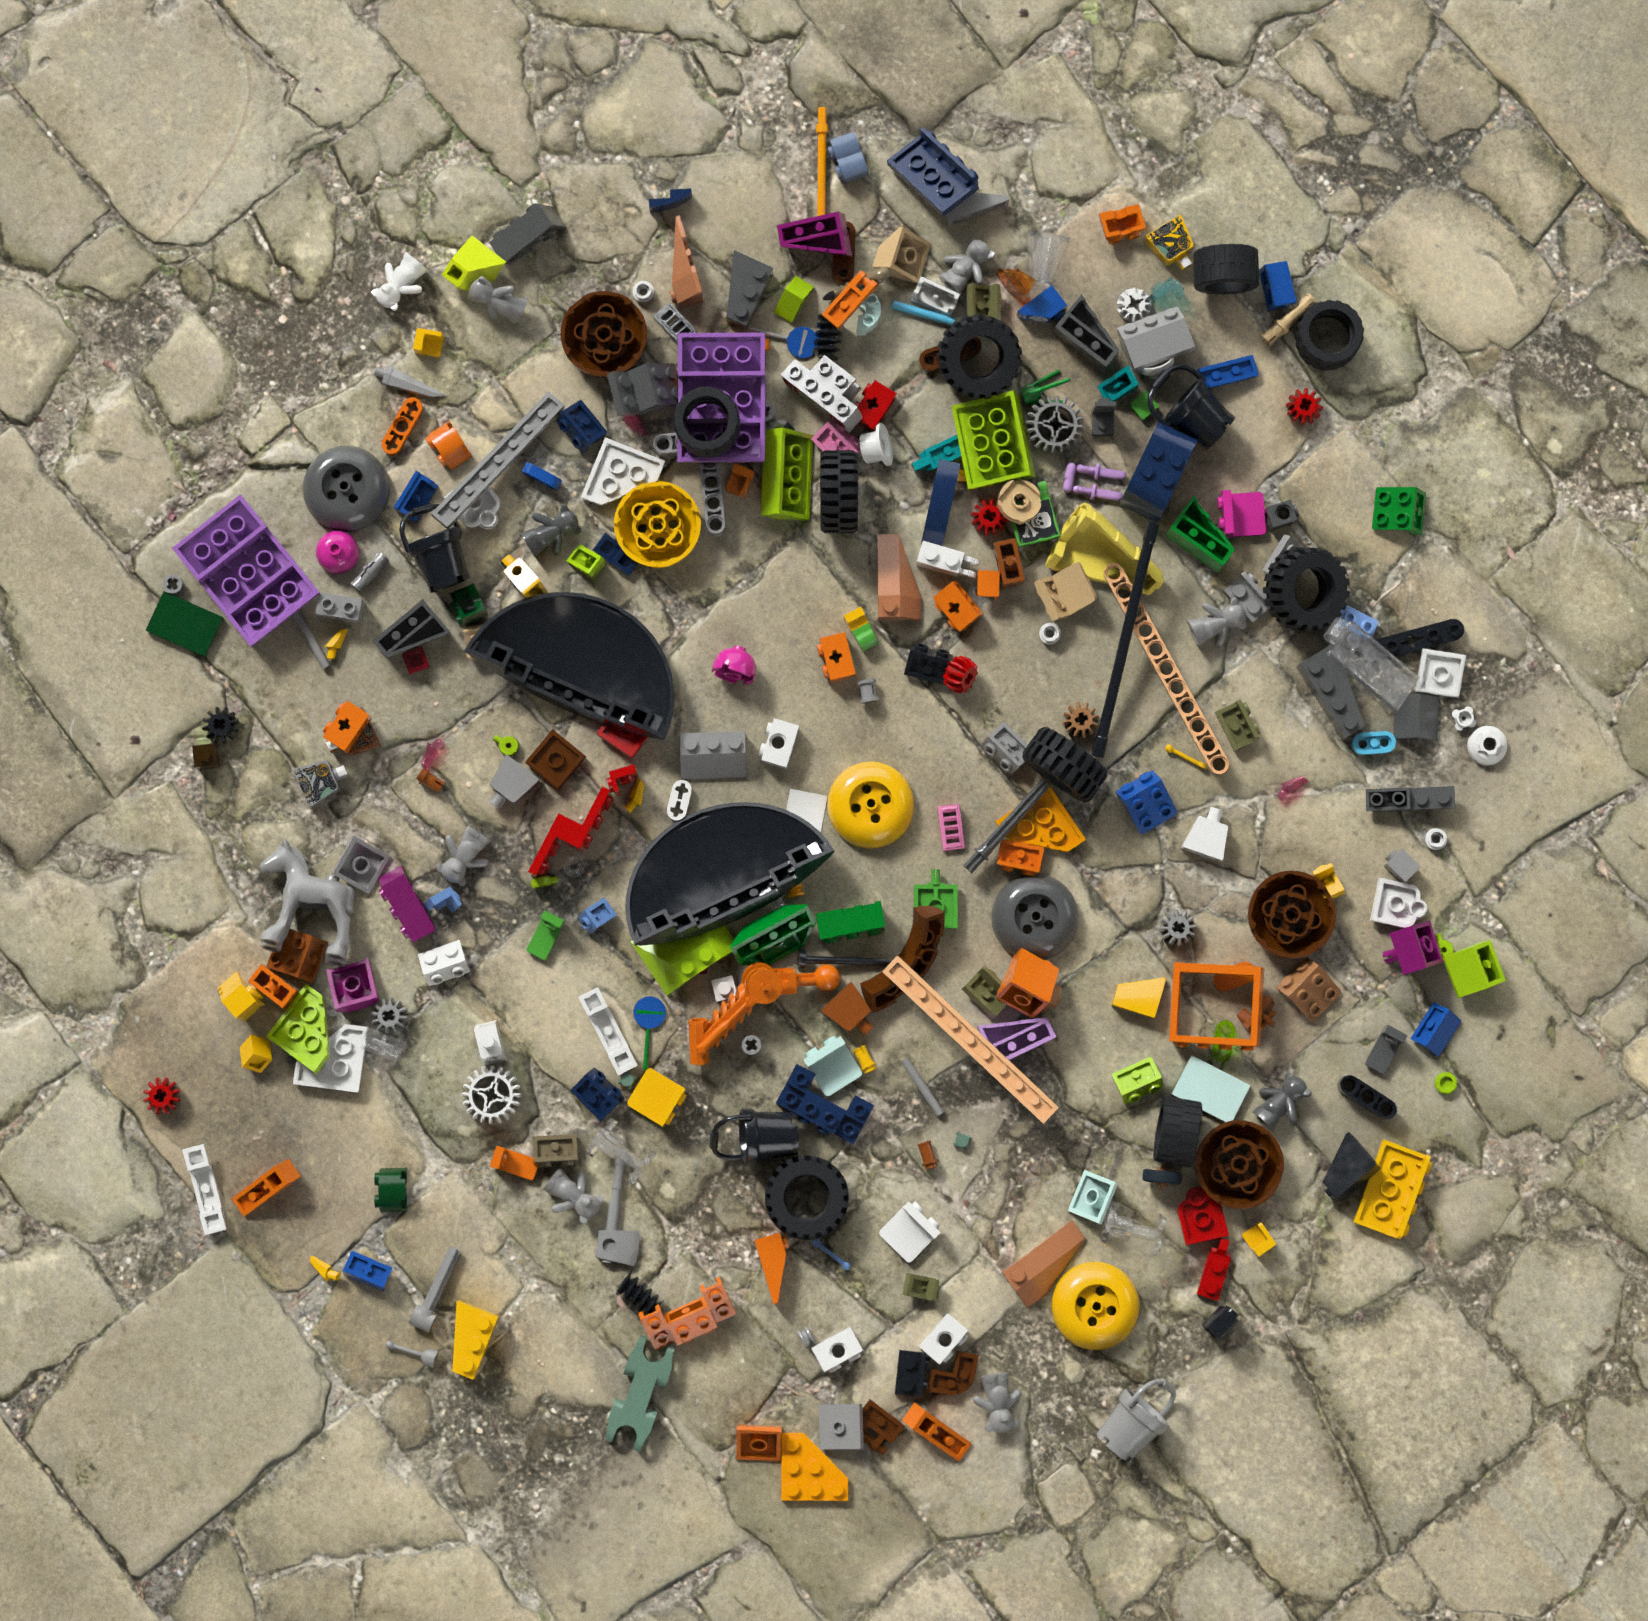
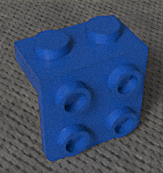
M1153 770L1143 773L1138 779L1124 784L1119 790L1115 791L1118 799L1126 806L1140 834L1150 831L1177 814V810L1162 779Z

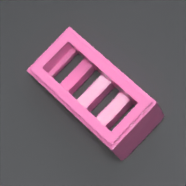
M959 804L937 807L943 851L964 849ZM955 812L956 816L943 817V813ZM944 822H957L956 825L944 826ZM958 829L956 834H945V831ZM959 838V842L947 844L946 842L948 839Z

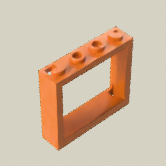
M1174 962L1169 1041L1175 1043V1047H1188L1189 1043L1197 1044V1048L1210 1049V1045H1219V1049L1232 1050V1046H1241L1242 1051H1254V1047H1260L1265 968ZM1182 973L1254 977L1250 1039L1178 1035Z

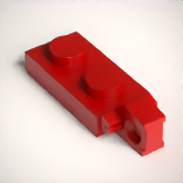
M1220 1238L1217 1248L1212 1247L1211 1251L1208 1252L1197 1295L1216 1301L1219 1300L1231 1259V1253L1227 1252L1229 1240Z

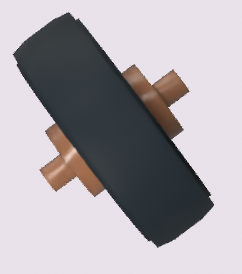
M1161 1163V1168L1156 1167V1170L1144 1169L1142 1180L1155 1182V1185H1159V1190H1163L1164 1186H1168V1184H1181L1182 1173L1172 1172L1170 1169L1165 1168L1166 1164Z

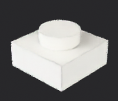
M732 975L711 980L716 1002L727 1000L731 993L735 996L736 988Z

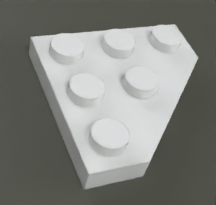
M605 437L581 499L599 506L620 499L640 484L658 482L666 462Z
M345 1024L329 1037L330 1058L317 1074L301 1062H296L293 1084L359 1093L369 1027Z

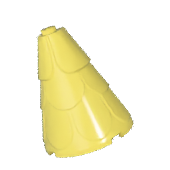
M1082 503L1075 509L1061 529V535L1057 543L1053 544L1045 566L1060 572L1071 564L1080 562L1089 580L1107 584L1104 578V570L1109 564L1117 563L1123 568L1133 586L1141 549L1138 546L1135 547L1099 511L1088 503ZM1151 559L1142 594L1151 595L1155 589H1160L1164 582L1163 572ZM1110 568L1108 570L1109 578L1114 580L1119 578L1120 572L1118 569ZM1127 587L1120 588L1124 590H1129Z

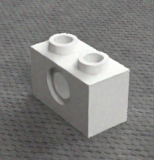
M775 718L773 723H768L765 735L768 736L767 743H762L758 755L762 756L761 762L786 770L799 726ZM776 738H781L785 743L780 749L772 746V741Z
M946 1313L919 1347L939 1365L942 1361L946 1364L954 1354L952 1349L956 1345L961 1346L968 1338L966 1335L968 1330L950 1314ZM942 1334H949L951 1336V1343L948 1346L940 1345L939 1337Z
M851 1327L811 1347L823 1371L829 1370L830 1373L841 1368L840 1363L848 1359L850 1363L861 1357L860 1352L863 1351ZM835 1345H841L844 1347L845 1353L841 1357H835L832 1354V1348Z

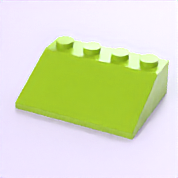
M1012 390L998 396L997 394L992 395L989 399L981 398L951 406L968 490L1005 485L1013 480L1021 481L1036 478L1018 393Z

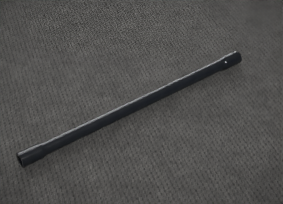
M1146 522L1142 539L1143 544L1098 733L1094 740L1092 756L1104 758L1108 733L1150 557L1159 529L1158 523Z

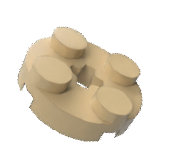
M1027 480L1009 481L999 492L997 508L1009 521L1020 525L1032 520L1041 508L1040 492L1034 484ZM1016 497L1017 499H1019L1020 497H1022L1024 499V505L1018 506L1015 503L1016 501L1014 500V498Z

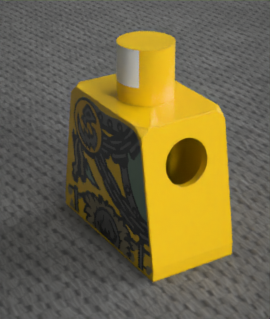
M1178 215L1145 236L1144 242L1166 266L1176 261L1183 271L1193 264L1187 254L1193 250L1194 244L1181 215Z

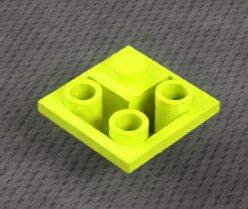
M471 236L452 257L441 275L457 288L469 291L471 284L481 276L493 284L506 261L474 236Z

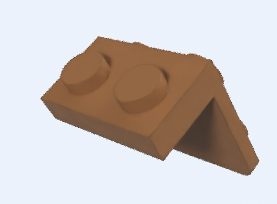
M1307 957L1300 961L1292 972L1284 977L1276 987L1311 1022H1314L1341 994V990L1325 971Z

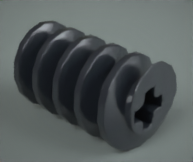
M819 314L818 320L821 322L817 323L819 330L815 332V336L819 339L814 340V345L817 347L813 348L812 353L820 359L825 355L832 361H837L839 358L834 356L833 353L840 352V349L835 347V344H841V340L837 339L836 336L843 335V332L837 330L822 314Z
M631 1271L617 1287L616 1295L619 1296L624 1293L622 1299L624 1302L631 1299L630 1308L638 1305L636 1313L644 1311V1316L655 1312V1306L658 1304L660 1306L665 1300L657 1302L658 1294L651 1297L652 1289L649 1288L644 1291L646 1283L643 1282L637 1285L639 1277L630 1279Z

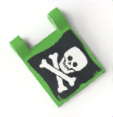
M1046 481L1037 482V489L1040 492L1041 508L1032 520L1021 525L1011 521L1018 548L1060 537ZM1023 500L1015 502L1018 506L1024 505Z

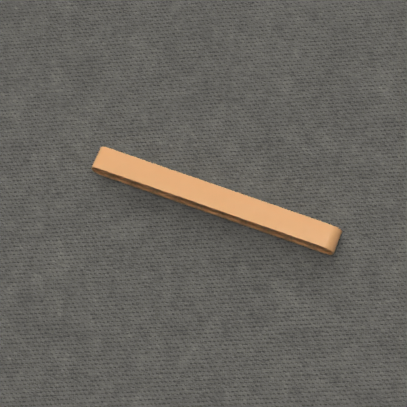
M1112 563L1105 568L1104 578L1124 615H1126L1130 596L1126 599L1121 598L1118 595V590L1121 587H1127L1131 594L1132 584L1123 568L1117 563ZM1110 568L1118 569L1120 572L1119 578L1115 580L1109 578L1108 570ZM1140 601L1139 608L1141 614L1139 617H1136L1133 631L1208 768L1214 774H1222L1229 767L1228 759ZM1142 625H1148L1151 628L1149 636L1143 637L1139 633V628ZM1152 644L1160 645L1162 649L1160 655L1154 656L1150 653L1149 649ZM1163 663L1170 664L1172 666L1171 674H1162L1160 666ZM1179 682L1182 685L1183 690L1180 694H1174L1171 691L1172 683ZM1184 701H1189L1193 704L1191 713H1184L1182 711L1181 704ZM1195 720L1201 721L1204 725L1203 730L1199 733L1192 729V723ZM1206 739H1210L1214 743V748L1210 752L1205 751L1202 747V743ZM1216 758L1222 759L1225 763L1221 771L1213 768V761Z

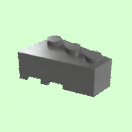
M535 203L526 209L527 213L522 217L514 218L509 223L510 226L507 229H502L493 235L494 239L489 244L496 254L506 261L505 264L511 265L532 251V247L541 240L545 242L550 239L548 235L557 228L561 231L567 228L552 206Z
M735 250L726 318L727 323L747 331L773 276V267Z
M1081 294L1055 326L1053 333L1105 372L1118 356L1119 349Z
M422 599L376 637L373 643L388 658L451 632Z

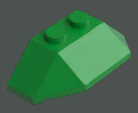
M807 904L781 905L743 926L730 945V948L739 965L749 966L756 962L771 965L804 947L812 929L816 925V921Z

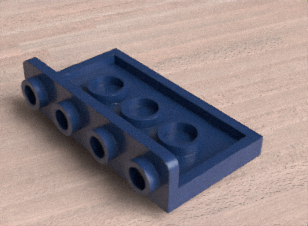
M924 127L919 129V136L887 160V165L943 217L979 190V177L973 169L969 170L959 156L955 157L945 143L941 144L934 133L930 130L927 131Z

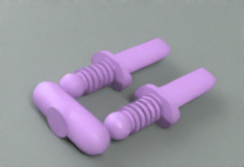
M1074 463L1067 464L1063 485L1064 492L1070 493L1073 489L1075 494L1091 496L1090 500L1094 501L1095 497L1109 500L1122 499L1123 493L1097 489V485L1094 484L1092 489L1082 486L1073 487L1076 470L1079 473L1083 472V474H1094V479L1098 480V476L1124 479L1126 472L1101 468L1100 464L1097 463L1095 468L1086 465H1078L1076 467Z

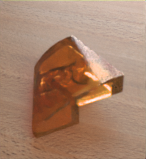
M999 268L996 275L1001 284L1012 296L1025 305L1030 292L1035 286L1036 280L1019 269L1012 270L1006 268L1003 271Z

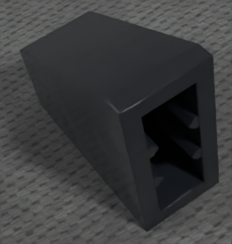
M1350 1132L1345 1134L1323 1180V1184L1327 1187L1324 1190L1332 1200L1336 1198L1341 1203L1381 1169Z

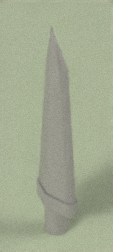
M389 365L387 370L379 367L375 368L374 375L383 378L382 385L430 398L447 396L395 369L393 366Z

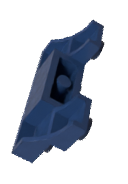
M796 1064L776 1103L799 1115L797 1120L807 1125L810 1122L818 1125L817 1130L828 1136L831 1132L854 1145L874 1105L856 1095L847 1110L808 1090L816 1074Z

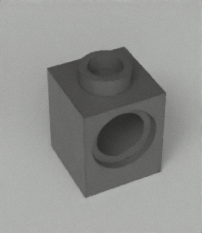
M1291 500L1274 504L1264 509L1270 531L1295 524L1297 517H1299L1296 504L1292 505ZM1277 511H1286L1288 518L1285 520L1280 519Z

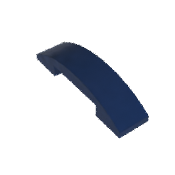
M939 459L921 544L923 541L943 546L960 463Z

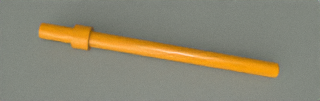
M826 107L818 108V124H816V134H818L817 216L826 214V135L829 134Z

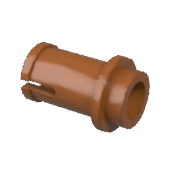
M423 768L416 779L419 781V784L423 783L438 794L445 782L431 774L429 769L425 770Z
M931 1141L918 1144L917 1146L923 1160L922 1167L924 1166L925 1170L938 1167L937 1162L939 1160L935 1158Z

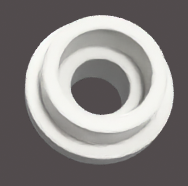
M640 281L633 287V296L638 302L646 303L654 296V288L647 281ZM642 289L647 290V294L644 296L639 294Z
M1046 623L1040 628L1039 637L1045 644L1052 645L1059 641L1061 630L1054 623ZM1048 630L1053 631L1054 636L1052 638L1046 636Z
M1439 828L1431 829L1425 836V843L1432 850H1440L1447 843V835ZM1434 835L1439 837L1438 843L1432 841Z

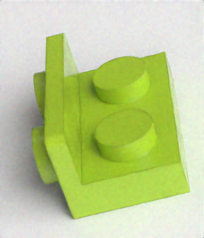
M1152 1057L1111 1074L1124 1104L1135 1103L1141 1097L1155 1094L1164 1087L1162 1076Z

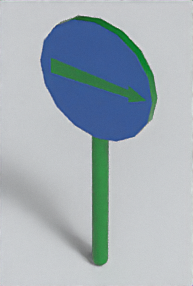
M652 996L640 999L635 1004L633 1010L634 1019L637 1024L646 1028L643 1070H647L650 1029L661 1025L666 1016L663 1002Z

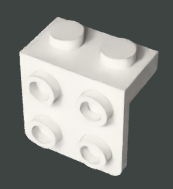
M909 1201L879 1231L880 1236L907 1262L913 1261L941 1233L938 1230L940 1225L932 1217L927 1220L922 1215L924 1210L916 1202L911 1204Z

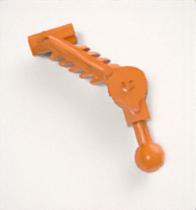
M763 962L752 963L744 970L741 984L737 987L735 996L731 993L727 1004L723 1001L719 1012L715 1009L709 1022L707 1018H692L688 1020L690 1064L705 1065L709 1063V1050L713 1046L716 1049L720 1044V1039L722 1038L724 1041L728 1036V1031L730 1030L732 1033L736 1028V1023L738 1022L740 1025L744 1020V1015L746 1014L748 1017L756 1003L768 1004L774 1002L780 995L797 994V987L815 985L821 991H832L839 985V971L832 965L824 964L819 966L814 973L796 974L792 967L773 969L770 965Z

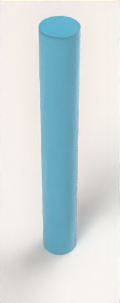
M894 300L892 309L951 326L956 321L955 318Z

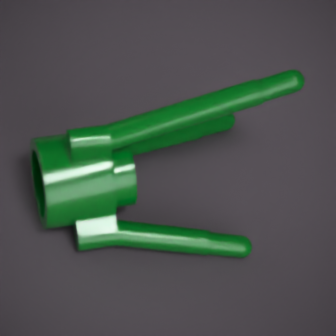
M1058 369L1033 383L1025 385V388L1021 389L1025 405L1031 404V407L1033 405L1040 406L1038 403V399L1042 398L1040 392L1070 382V378L1038 387L1039 384L1059 374L1060 370Z

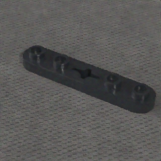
M1449 619L1368 641L1359 648V658L1366 664H1373L1421 651L1422 648L1428 649L1454 642L1463 636L1464 625L1457 619ZM1409 636L1412 639L1422 637V640L1416 642L1414 647H1411L1410 644L1401 645V643L1409 639Z

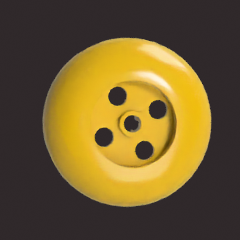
M664 481L643 483L630 490L620 501L615 512L614 531L619 546L630 559L646 567L664 568L682 561L692 552L700 536L701 518L698 507L692 497L679 486ZM655 507L660 509V514L656 516L651 514V510ZM671 520H675L678 523V526L674 529L668 526ZM659 523L662 525V528L655 530L654 525ZM642 524L647 526L645 533L638 531V527ZM658 537H662L665 540L662 546H658L655 543Z
M880 762L858 763L844 770L832 784L827 800L828 815L835 831L848 843L866 849L883 847L898 840L908 829L914 814L913 792L905 777L893 767ZM870 785L871 792L865 794L862 791V787ZM888 795L891 801L888 804H883L881 801L882 796ZM870 800L875 802V806L872 808L867 806V802ZM859 804L861 806L860 812H853L851 809L852 805ZM873 814H878L880 816V821L878 823H873L871 821V816Z
M1097 1261L1085 1262L1068 1270L1056 1284L1051 1300L1052 1317L1059 1332L1072 1344L1087 1350H1104L1124 1341L1134 1329L1140 1309L1139 1296L1131 1279L1119 1268ZM1099 1286L1105 1288V1294L1102 1296L1096 1294V1288ZM1079 1297H1083L1086 1300V1304L1083 1307H1079L1076 1303ZM1095 1302L1100 1303V1309L1097 1311L1092 1307ZM1109 1306H1114L1116 1308V1313L1114 1315H1109L1107 1313V1308ZM1089 1317L1097 1319L1095 1326L1088 1325Z

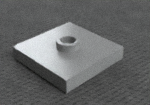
M862 1404L818 1405L820 1449H864Z

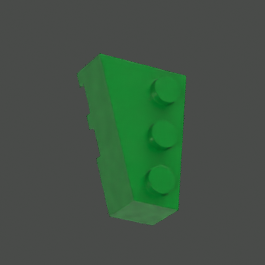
M1193 496L1165 536L1213 571L1219 573L1235 548L1222 531L1214 525L1209 514L1201 508L1197 498Z
M881 901L815 914L820 941L825 940V944L838 942V938L845 936L847 940L860 938L859 934L868 933V936L879 935L881 930H885Z

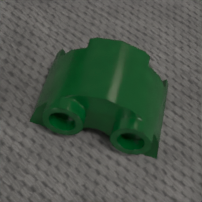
M474 583L450 593L453 602L449 604L454 615L459 613L455 617L460 628L488 615Z
M380 1168V1171L374 1174V1184L378 1186V1195H375L374 1198L375 1208H380V1212H407V1168Z

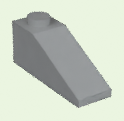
M975 192L944 216L946 223L949 227L1008 206L1009 197Z

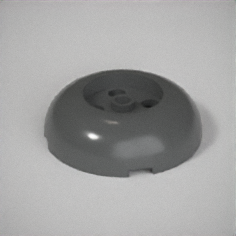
M337 446L322 452L309 465L303 480V497L309 512L320 524L335 531L352 532L365 528V526L380 517L389 499V479L383 465L370 452L355 446ZM339 470L341 475L339 478H333L331 476L332 472ZM361 474V481H353L354 475ZM348 483L347 489H341V486ZM330 491H335L337 494L333 500L328 498ZM354 494L357 495L358 501L355 503L349 502V497Z
M1035 874L1034 876L1022 875L1011 880L998 893L991 912L994 934L1005 950L1015 955L1020 948H1023L1043 960L1055 957L1068 947L1076 934L1079 921L1078 907L1072 893L1059 880L1044 874ZM1041 899L1048 900L1049 905L1047 908L1040 906L1039 902ZM1021 903L1027 905V911L1024 913L1018 910V906ZM1034 912L1040 915L1038 920L1032 918ZM1047 920L1053 922V928L1050 930L1044 927V923ZM1024 925H1030L1032 927V932L1030 934H1025L1023 932Z

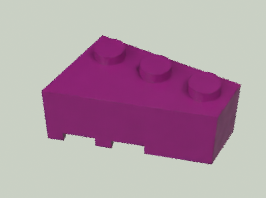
M837 211L777 225L780 246L783 248L852 256L844 213Z
M401 865L379 877L381 889L378 891L384 902L387 900L390 902L392 907L389 910L395 920L399 919L403 926L400 927V930L405 939L410 937L413 943L436 929Z

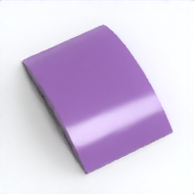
M678 333V403L682 396L692 389L695 390L698 387L720 389L735 402L740 416L741 428L735 445L728 452L721 454V456L711 458L698 457L693 453L691 454L681 445L677 437V462H765V333ZM714 404L697 406L687 417L688 432L693 438L700 441H712L719 438L725 432L728 424L727 415L724 410Z
M241 494L172 548L251 647L320 594Z

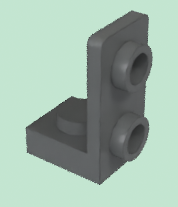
M1109 398L1098 399V402H1094L1091 410L1092 436H1114L1116 402H1111Z
M1390 1025L1384 1026L1365 1065L1381 1074H1385L1398 1047L1405 1042L1408 1035Z

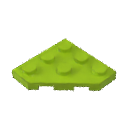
M305 984L266 1037L315 1074L320 1071L330 1058L326 1003L324 996Z

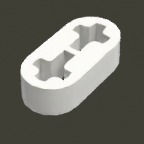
M685 780L676 781L671 790L667 814L673 821L681 820L687 814L692 788ZM684 784L688 793H683L681 800L678 799L679 792L676 791V788ZM677 802H680V810L683 813L674 817L671 808L675 809Z

